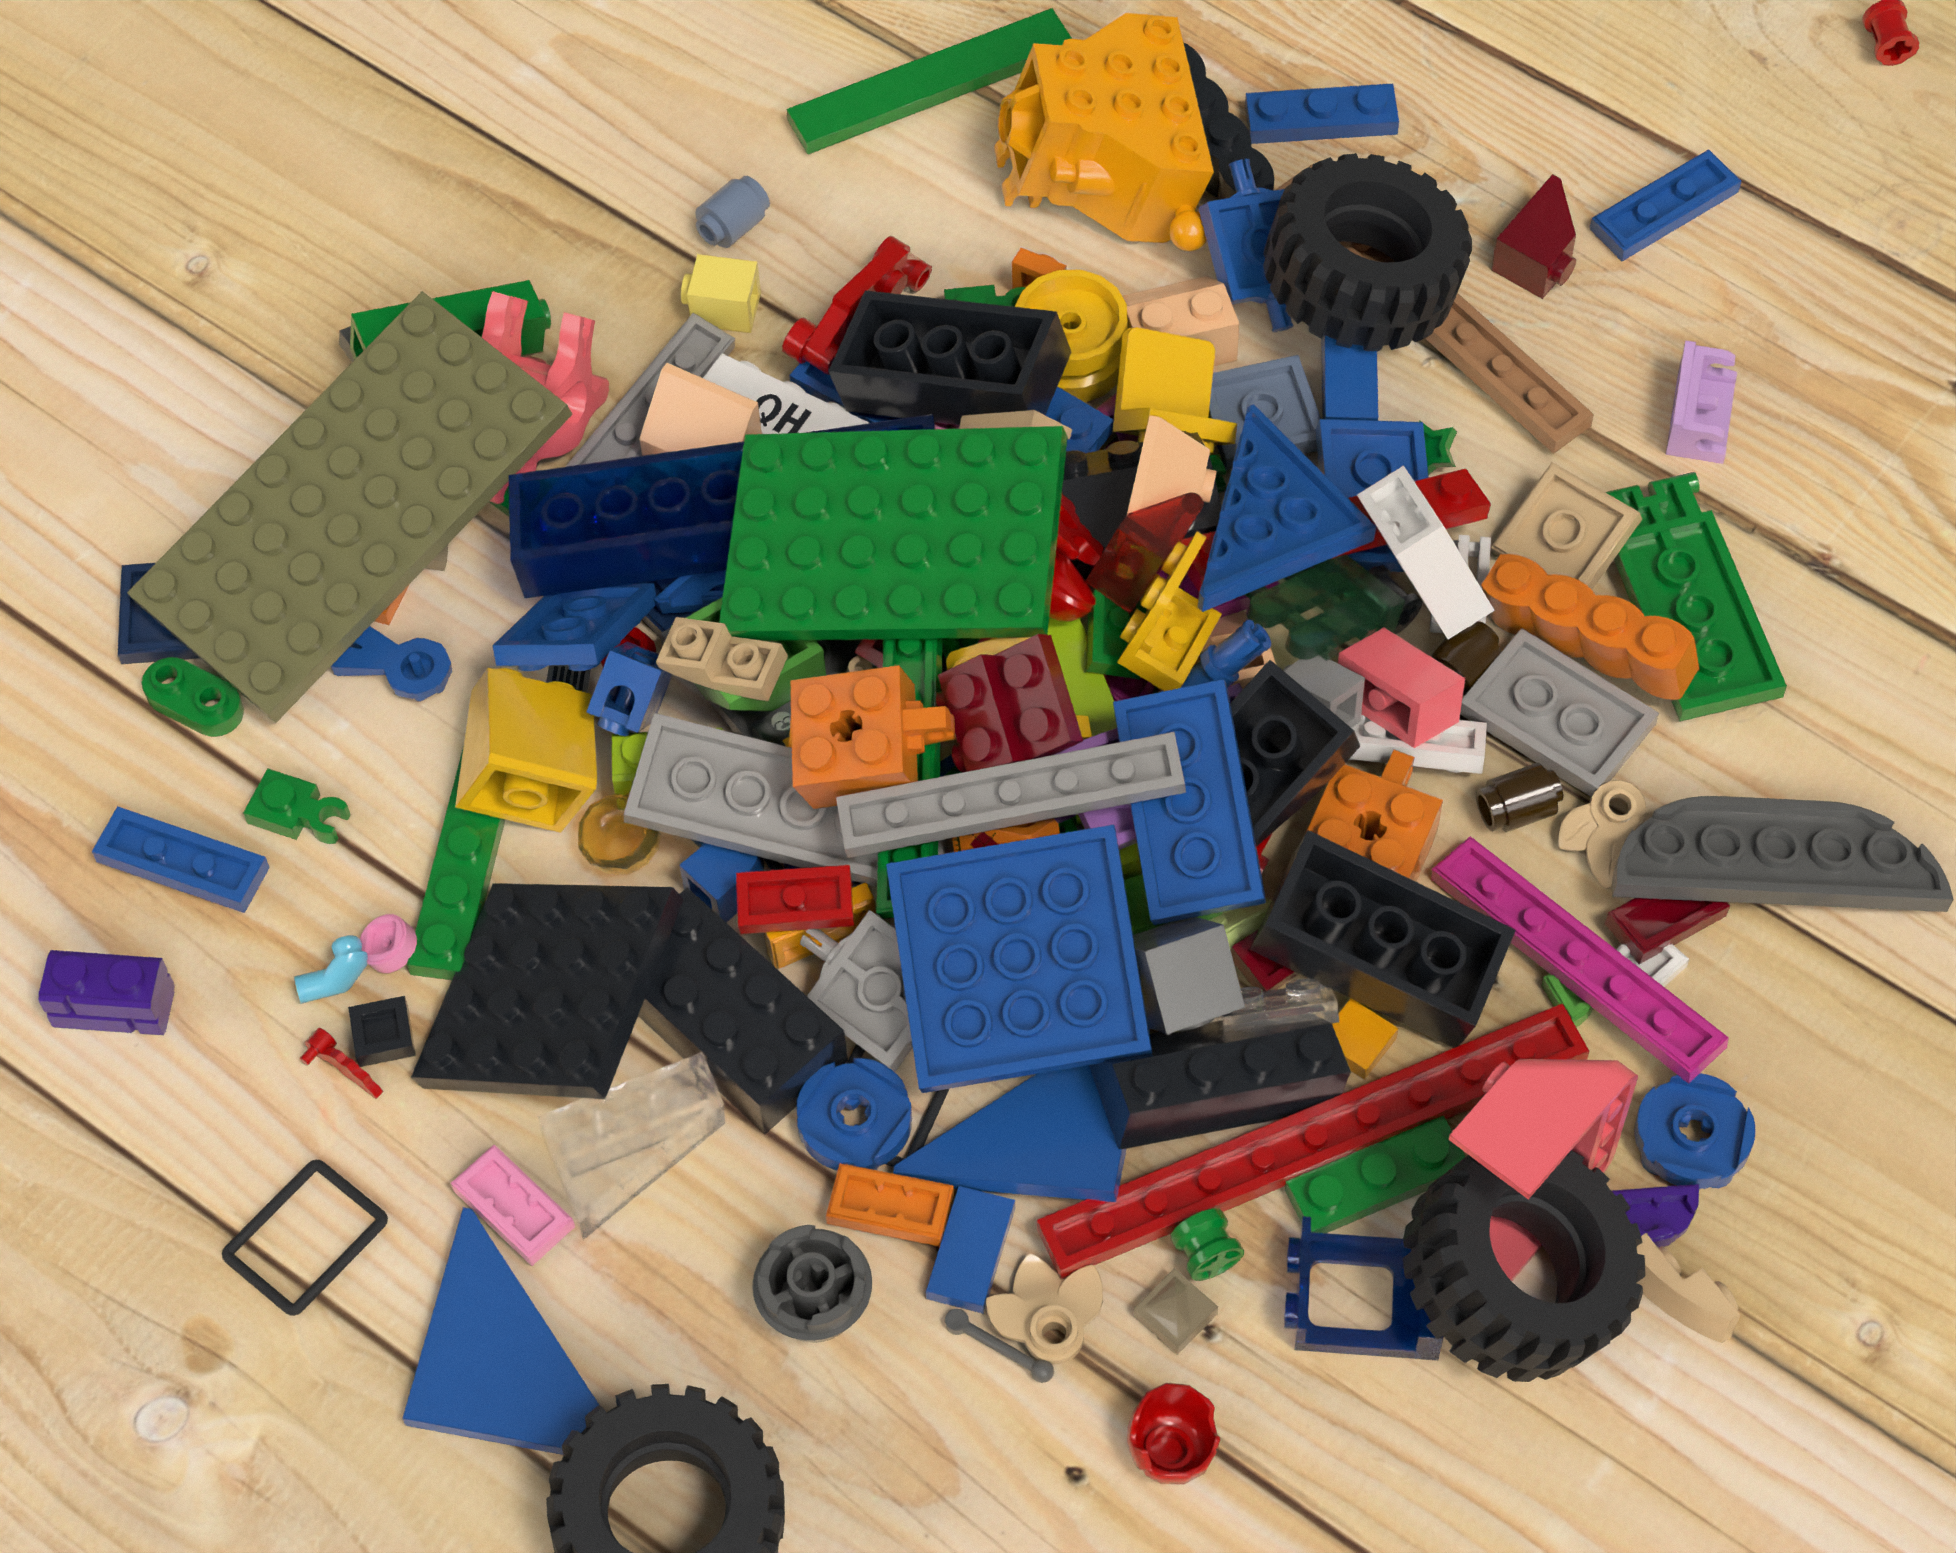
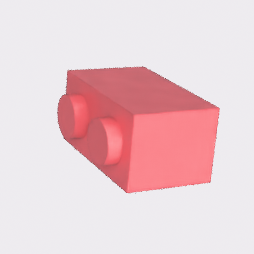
M1386 628L1380 629L1339 652L1338 664L1365 677L1361 714L1411 747L1416 748L1459 722L1465 678Z

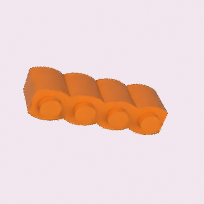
M1501 554L1481 584L1484 594L1495 610L1489 616L1503 630L1516 635L1523 628L1568 657H1584L1594 669L1605 675L1616 678H1632L1641 689L1653 696L1670 700L1681 699L1699 670L1694 636L1680 623L1660 616H1644L1629 601L1610 595H1595L1591 588L1575 578L1558 574L1548 575L1540 565L1526 557L1514 554Z

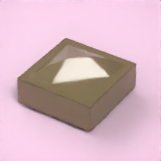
M1175 1268L1134 1308V1317L1152 1333L1156 1334L1177 1355L1218 1314V1306Z

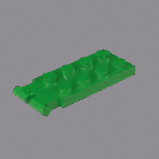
M1695 472L1649 482V497L1643 496L1638 485L1605 492L1640 512L1642 521L1614 558L1631 603L1644 616H1660L1680 623L1691 632L1695 639L1699 670L1682 698L1671 700L1680 722L1783 698L1787 687L1712 510L1701 512L1694 493H1698L1700 490L1699 480Z

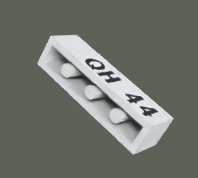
M725 354L719 356L703 377V379L758 402L762 434L891 431L882 424H871L850 414L840 404L834 402L827 403L807 394L800 386L793 382H782L761 372L757 366L748 361L739 362Z

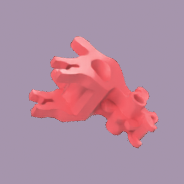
M492 292L486 311L482 338L565 402L572 412V416L490 500V502L501 504L504 501L505 491L508 486L517 487L521 494L529 497L536 494L540 485V478L535 477L537 475L538 461L544 458L564 455L579 445L591 416L605 403L608 397L609 381L607 378L592 374L591 347L595 320L564 312L559 334V346L556 358L551 366L546 364L543 359L530 355L521 357V330L528 301Z

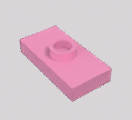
M495 1145L489 1148L451 1182L453 1191L531 1266L575 1228L573 1218Z

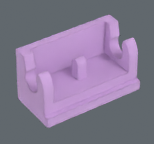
M1685 340L1677 376L1666 455L1724 463L1737 372L1726 368H1715L1711 364L1734 366L1736 356L1733 353L1723 349L1698 346L1696 342Z

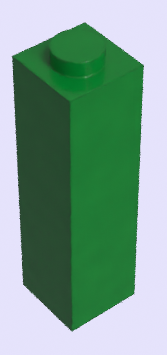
M530 280L432 298L480 337L483 334L486 311L492 292L527 300L528 304L521 330V356L543 352L545 330L551 327V315L546 300L538 299ZM410 303L351 313L350 350L354 360Z

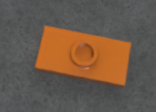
M840 1163L826 1213V1221L829 1225L940 1247L954 1197V1186Z

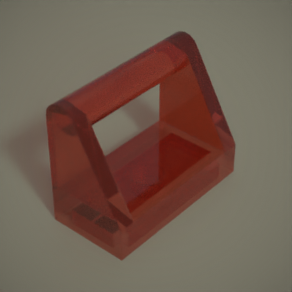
M1189 492L1129 513L1116 530L1085 582L1131 613L1155 576L1159 575L1162 571L1161 568L1178 542L1182 541L1204 506L1202 497L1199 494Z

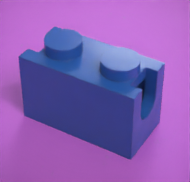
M628 641L609 651L587 709V713L600 717L597 723L599 727L618 735L628 736L630 730L638 733L651 724L653 714H658L673 675L658 667L656 664L659 656L658 653Z

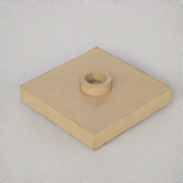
M1551 462L1493 543L1491 549L1497 556L1501 554H1514L1526 557L1540 565L1548 575L1558 574L1575 578L1592 590L1642 521L1640 512Z

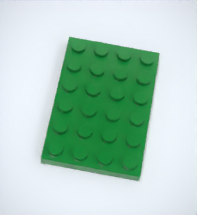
M1041 426L745 434L719 623L726 625L732 637L761 641L1032 637L1037 634L1048 635L1068 438L1064 427Z

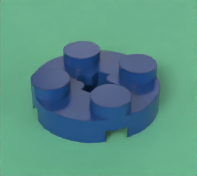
M853 1058L854 1063L842 1064L836 1067L835 1062L823 1066L805 1082L797 1099V1127L801 1142L815 1160L833 1170L838 1171L840 1163L877 1170L879 1166L887 1164L899 1154L907 1143L912 1130V1106L903 1080L886 1065L867 1058ZM859 1105L866 1107L864 1114L867 1121L854 1126L844 1124L845 1119L840 1113L841 1110L844 1108L855 1110Z
M1700 1073L1688 1084L1680 1076H1672L1670 1082L1662 1084L1656 1089L1655 1087L1652 1088L1645 1095L1639 1107L1634 1133L1636 1145L1641 1153L1640 1161L1643 1167L1649 1173L1658 1175L1677 1186L1699 1184V1189L1709 1187L1719 1189L1727 1186L1732 1181L1733 1176L1746 1164L1754 1144L1755 1121L1749 1107L1746 1111L1743 1103L1735 1097L1737 1091L1727 1082L1717 1077ZM1690 1120H1697L1701 1122V1130L1709 1133L1710 1137L1708 1139L1701 1138L1699 1142L1687 1139L1685 1134L1681 1133L1679 1127H1687Z

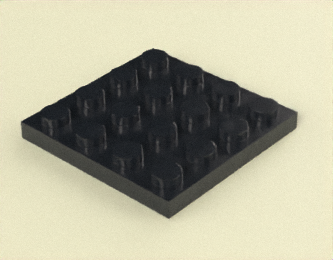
M493 883L473 929L470 942L465 949L464 963L460 972H455L411 1078L423 1089L606 1099L684 899L673 887Z

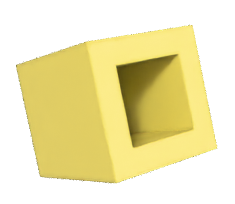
M697 254L693 273L684 275L681 287V302L688 305L690 316L692 313H695L722 330L751 333L761 295L757 261Z

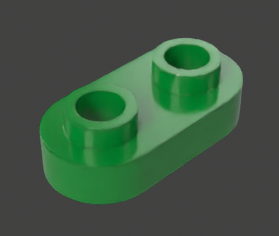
M175 657L160 659L151 664L142 677V689L149 705L154 710L202 735L209 737L226 735L237 728L242 721L244 707L238 691L227 681L183 659ZM176 678L171 683L162 684L167 679ZM212 699H220L216 705L205 706Z

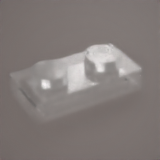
M1315 979L1294 980L1287 983L1286 988L1270 990L1268 992H1263L1258 987H1242L1240 989L1245 1008L1217 1017L1224 1031L1325 1019L1331 1023L1339 1022L1337 999L1331 988L1320 984Z

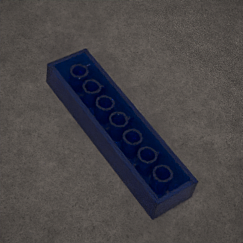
M933 414L805 433L936 429ZM744 441L508 475L510 561L524 598L726 570Z

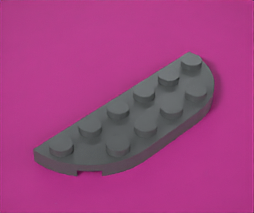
M1698 796L1666 804L1656 809L1651 818L1641 824L1635 831L1632 830L1628 835L1617 859L1612 880V897L1937 912H1947L1954 900L1947 877L1933 854L1924 844L1917 848L1906 837L1892 828L1893 820L1860 806L1842 802Z

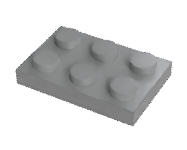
M1521 628L1462 698L1460 715L1470 721L1487 723V732L1536 763H1540L1547 770L1552 769L1558 777L1592 797L1596 789L1612 780L1654 728L1659 713Z

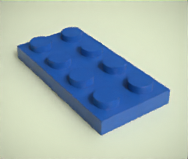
M1222 679L1113 702L1120 742L1175 732L1185 781L1186 793L1130 803L1151 922L1157 925L1265 904L1266 898L1225 680Z

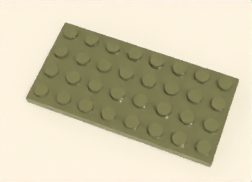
M422 291L155 563L127 594L273 722L277 723L572 416V412L565 402Z

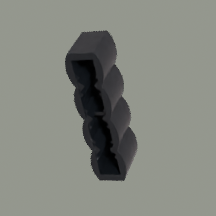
M1184 43L1214 171L1205 190L1217 197V200L1227 199L1236 194L1231 170L1228 165L1241 159H1250L1256 188L1274 191L1275 178L1271 164L1262 153L1251 147V136L1247 127L1237 116L1228 112L1229 105L1225 93L1219 85L1206 77V67L1198 52Z

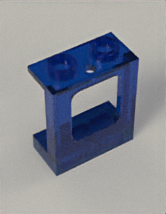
M1302 1216L1300 1238L1289 1237L1287 1250V1273H1298L1297 1293L1286 1292L1284 1329H1295L1294 1350L1439 1360L1443 1336L1438 1340L1426 1326L1431 1322L1424 1309L1417 1311L1409 1292L1415 1289L1413 1279L1405 1278L1402 1260L1403 1257L1411 1252V1249L1404 1247L1403 1239L1311 1232V1217ZM1319 1263L1382 1267L1389 1270L1393 1278L1391 1325L1387 1329L1379 1331L1323 1327L1311 1323L1308 1316L1311 1268Z

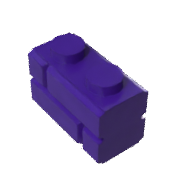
M50 950L38 993V1001L43 1011L47 1012V1018L54 1028L132 1033L138 1030L140 1034L164 1035L175 993V984L170 973H167L168 969L163 958Z

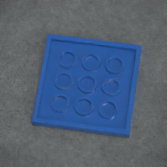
M1114 824L886 864L918 1087L921 1093L1099 1064L1107 1059L1152 1054L1118 839Z

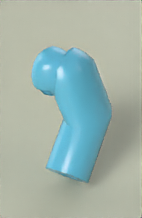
M348 935L336 939L331 946L335 958L326 969L294 976L301 1004L345 993L353 986L366 968L368 954L362 951V941L358 937Z

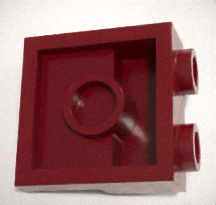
M1037 634L995 655L980 654L938 675L942 690L936 695L937 707L946 706L950 714L954 716L955 735L958 743L952 747V758L956 767L962 773L1052 756L1083 742L1051 635Z

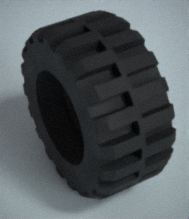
M1357 153L1343 154L1338 157L1337 161H1333L1331 157L1313 164L1312 168L1308 167L1302 170L1293 178L1292 183L1285 188L1281 196L1265 244L1263 268L1268 283L1271 284L1270 290L1279 305L1286 304L1285 311L1288 316L1297 324L1301 321L1307 324L1311 334L1321 339L1324 335L1337 340L1335 345L1350 348L1354 344L1363 346L1364 351H1379L1383 346L1389 345L1390 349L1394 350L1410 345L1411 340L1414 342L1423 340L1446 320L1470 263L1472 237L1468 231L1469 225L1462 209L1455 210L1457 207L1455 199L1447 189L1440 191L1434 178L1425 172L1422 176L1411 170L1412 165L1402 161L1394 164L1384 161L1385 156L1370 154L1367 158H1358ZM1339 242H1355L1368 245L1385 253L1395 262H1379L1366 259L1349 251Z
M1572 1150L1529 1199L1467 1155L1428 1186V1190L1417 1199L1411 1210L1413 1220L1405 1226L1403 1244L1405 1248L1411 1249V1252L1402 1258L1404 1275L1406 1279H1413L1415 1289L1409 1293L1417 1311L1424 1309L1431 1321L1426 1326L1437 1340L1443 1336L1452 1345L1449 1350L1450 1353L1464 1363L1471 1359L1479 1362L1477 1369L1495 1378H1498L1505 1372H1507V1378L1514 1382H1530L1537 1377L1547 1380L1559 1376L1610 1344L1611 1340L1622 1334L1631 1323V1313L1639 1308L1643 1295V1286L1637 1282L1645 1277V1255L1637 1253V1246L1643 1243L1638 1224L1630 1223L1626 1215L1630 1207L1621 1193L1615 1196L1606 1183L1610 1179L1598 1167L1590 1170L1583 1165L1584 1157ZM1491 1216L1505 1218L1521 1225L1534 1235L1545 1248L1556 1275L1557 1295L1555 1303L1542 1301L1528 1295L1519 1289L1504 1273L1491 1245Z
M669 1383L651 1385L652 1396L636 1399L633 1389L615 1395L617 1405L615 1408L606 1412L602 1406L598 1405L585 1416L586 1428L581 1433L575 1430L569 1433L562 1444V1460L553 1463L549 1476L551 1491L550 1496L546 1498L554 1553H633L617 1541L611 1530L608 1520L610 1498L617 1486L629 1474L638 1468L659 1461H680L695 1465L709 1473L722 1489L726 1509L721 1530L711 1542L695 1553H778L780 1539H783L785 1523L784 1481L780 1478L778 1458L773 1446H766L763 1442V1430L753 1418L750 1417L743 1421L738 1417V1405L723 1396L714 1404L706 1400L705 1389L687 1385L685 1395L670 1394Z

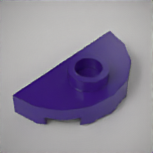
M1699 1184L1612 1191L1615 1196L1621 1193L1628 1203L1630 1209L1626 1212L1630 1223H1637L1641 1236L1647 1233L1658 1248L1660 1246H1669L1686 1233L1699 1205Z

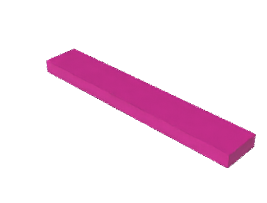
M1471 836L1432 868L1431 880L1461 904L1515 929L1516 931L1511 941L1515 947L1549 974L1558 978L1563 985L1688 1084L1727 1049L1728 1036Z

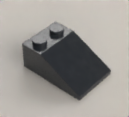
M1271 660L1263 666L1230 703L1256 847L1322 790L1360 748L1355 730Z

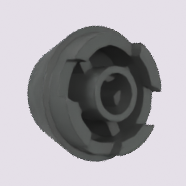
M815 1225L798 1226L777 1236L760 1258L753 1277L754 1301L764 1320L783 1335L810 1343L828 1341L850 1328L865 1311L872 1292L871 1269L863 1252L847 1236L830 1230L815 1229Z

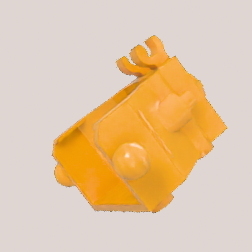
M1125 13L1085 40L1067 39L1064 40L1062 45L1033 43L1015 90L1003 98L1000 104L998 118L999 140L994 146L997 167L1004 168L1007 159L1010 157L1013 166L1011 174L1002 183L1005 206L1011 207L1014 199L1021 195L1028 196L1030 208H1036L1040 205L1042 197H1047L1055 205L1073 206L1126 241L1166 243L1171 240L1177 248L1183 251H1195L1203 247L1207 239L1200 213L1196 212L1195 209L1214 171L1178 17Z

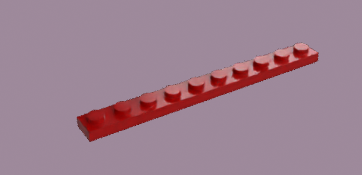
M1562 1003L1120 1185L1116 1202L1086 1199L1037 1220V1231L1060 1279H1063L1082 1267L1097 1265L1167 1236L1184 1220L1201 1211L1212 1208H1219L1223 1212L1284 1187L1286 1181L1440 1116L1444 1115L1445 1119L1470 1110L1484 1097L1486 1093L1482 1089L1485 1082L1502 1062H1506L1511 1066L1519 1059L1587 1060L1590 1050Z

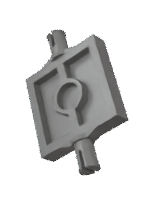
M869 910L854 932L839 943L820 929H808L806 932L822 943V947L805 935L802 936L800 944L825 963L823 964L819 980L807 997L844 1030L848 1038L888 1068L896 1071L913 1048L896 928Z

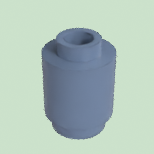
M749 176L731 179L697 207L695 212L697 231L710 245L729 248L765 217V210L770 206L769 197L764 188Z

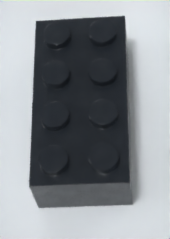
M865 290L828 372L846 411L960 425L961 418L964 415L1035 410L1046 415L1072 352L1057 311Z
M1307 830L1291 856L1249 950L1455 1048L1460 1046L1476 1027L1516 930Z
M687 887L680 893L684 901L638 1017L765 1135L797 1107L799 1093L811 1076L825 1065L835 1062L836 1067L848 1061L845 1033L834 1020Z

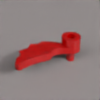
M318 1028L305 1041L308 1049L300 1057V1060L308 1066L317 1056L336 1067L345 1077L356 1083L373 1098L377 1099L384 1092L353 1059L334 1048L337 1042L324 1029Z

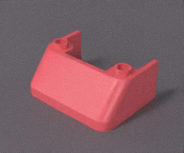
M1519 1059L1511 1066L1506 1062H1502L1485 1082L1482 1089L1486 1093L1484 1097L1449 1136V1141L1527 1199L1535 1193L1571 1150L1584 1157L1582 1164L1592 1170L1598 1167L1605 1173L1614 1158L1638 1075L1618 1060ZM1491 1216L1490 1240L1494 1255L1504 1273L1513 1281L1540 1250L1542 1244L1521 1225L1505 1218Z

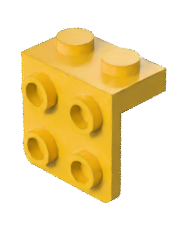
M1135 327L1125 330L1122 337L1113 432L1139 436L1138 443L1144 442L1149 416L1151 415L1164 419L1181 431L1189 433L1198 432L1205 447L1210 449L1209 454H1213L1214 446L1235 444L1238 423L1208 418L1215 359L1214 345L1206 340Z
M1198 531L1188 546L1177 541L1161 568L1162 571L1169 574L1168 577L1165 579L1156 574L1140 600V605L1147 609L1146 613L1136 609L1120 635V638L1128 642L1117 663L1163 691L1182 687L1222 615L1213 608L1202 612L1197 607L1198 599L1179 588L1181 581L1206 539V536Z

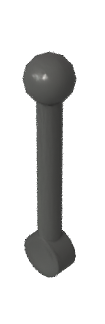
M952 1309L947 1313L945 1324L951 1334L961 1335L966 1333L1031 1371L1032 1378L1036 1382L1045 1383L1052 1379L1054 1367L1050 1362L1046 1360L1036 1361L970 1323L967 1313L962 1309Z

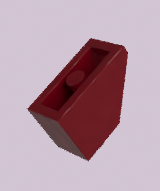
M1554 174L1548 178L1496 238L1491 271L1541 299L1548 294L1555 284L1562 286L1569 279L1577 261L1576 258L1572 257L1576 232L1561 178Z

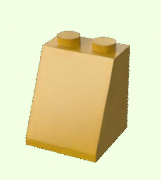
M487 667L471 690L455 807L561 833L594 793L597 786L594 715L587 713L593 694L575 690L568 683L558 681L547 683L524 677L520 672L513 669H492Z

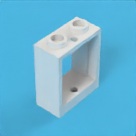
M1404 465L1357 494L1447 639H1450L1495 611L1450 535Z

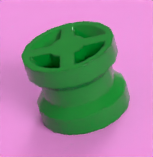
M1219 1208L1201 1211L1189 1217L1171 1233V1241L1175 1248L1185 1252L1188 1258L1186 1269L1195 1281L1211 1279L1226 1272L1244 1256V1249L1239 1240L1229 1236L1226 1230L1228 1220L1224 1212Z

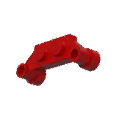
M894 236L887 237L876 250L872 261L833 296L832 304L818 325L802 317L791 327L784 339L782 352L800 364L808 362L825 374L830 375L828 372L865 290L901 294L903 289L908 287L918 292L928 281L932 272V266L910 253V246Z

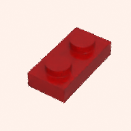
M850 865L736 873L738 928L740 934L854 926Z

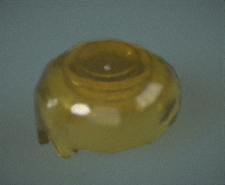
M630 793L607 795L589 805L579 822L578 848L592 866L606 874L630 875L647 866L659 850L662 836L660 831L624 822V811Z

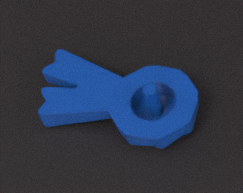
M371 626L351 645L352 647H349L331 665L333 674L336 676L386 675L395 695L415 699L420 702L435 693L443 692L452 673L451 661L442 644L426 638H414L398 645Z

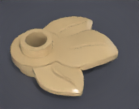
M1608 781L1596 789L1589 804L1572 809L1561 823L1558 836L1559 849L1573 852L1586 850L1590 870L1602 888L1608 889L1612 887L1615 865L1628 835L1632 830L1635 831L1641 824L1652 817V815L1646 812V802L1643 794L1636 786L1627 781ZM1614 798L1624 800L1628 806V813L1625 815L1614 814L1610 810L1609 801Z
M1028 1254L1016 1272L1013 1294H997L986 1298L988 1317L992 1326L999 1334L1005 1338L1025 1343L1028 1351L1036 1359L1046 1360L1051 1364H1061L1071 1360L1078 1354L1084 1341V1327L1101 1312L1103 1285L1094 1265L1082 1267L1063 1280L1046 1262L1033 1254ZM1049 1330H1059L1065 1335V1338L1060 1343L1051 1344L1045 1341L1043 1336Z

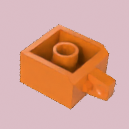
M900 665L790 680L793 788L813 809L837 806L836 797L917 782V754L925 752L924 745L955 739V720L953 714H950L946 706L923 708L921 701H915V684Z
M1393 750L1381 777L1344 764L1328 782L1307 830L1417 882L1439 827L1443 800L1407 787L1413 772L1412 765L1415 757Z

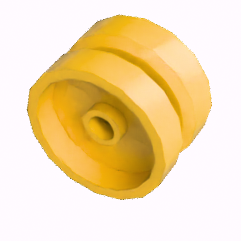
M1057 270L1036 278L1021 292L1015 307L1057 311L1072 352L1057 387L1085 403L1104 396L1118 384L1122 337L1125 330L1128 329L1127 303L1115 285L1101 275L1084 270Z

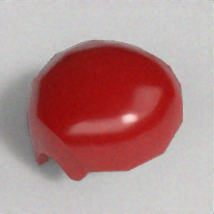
M1165 1383L1145 1393L1132 1412L1127 1427V1443L1136 1467L1143 1470L1146 1477L1160 1484L1184 1485L1205 1474L1217 1453L1216 1449L1220 1443V1436L1217 1433L1214 1422L1215 1407L1210 1399L1190 1385Z

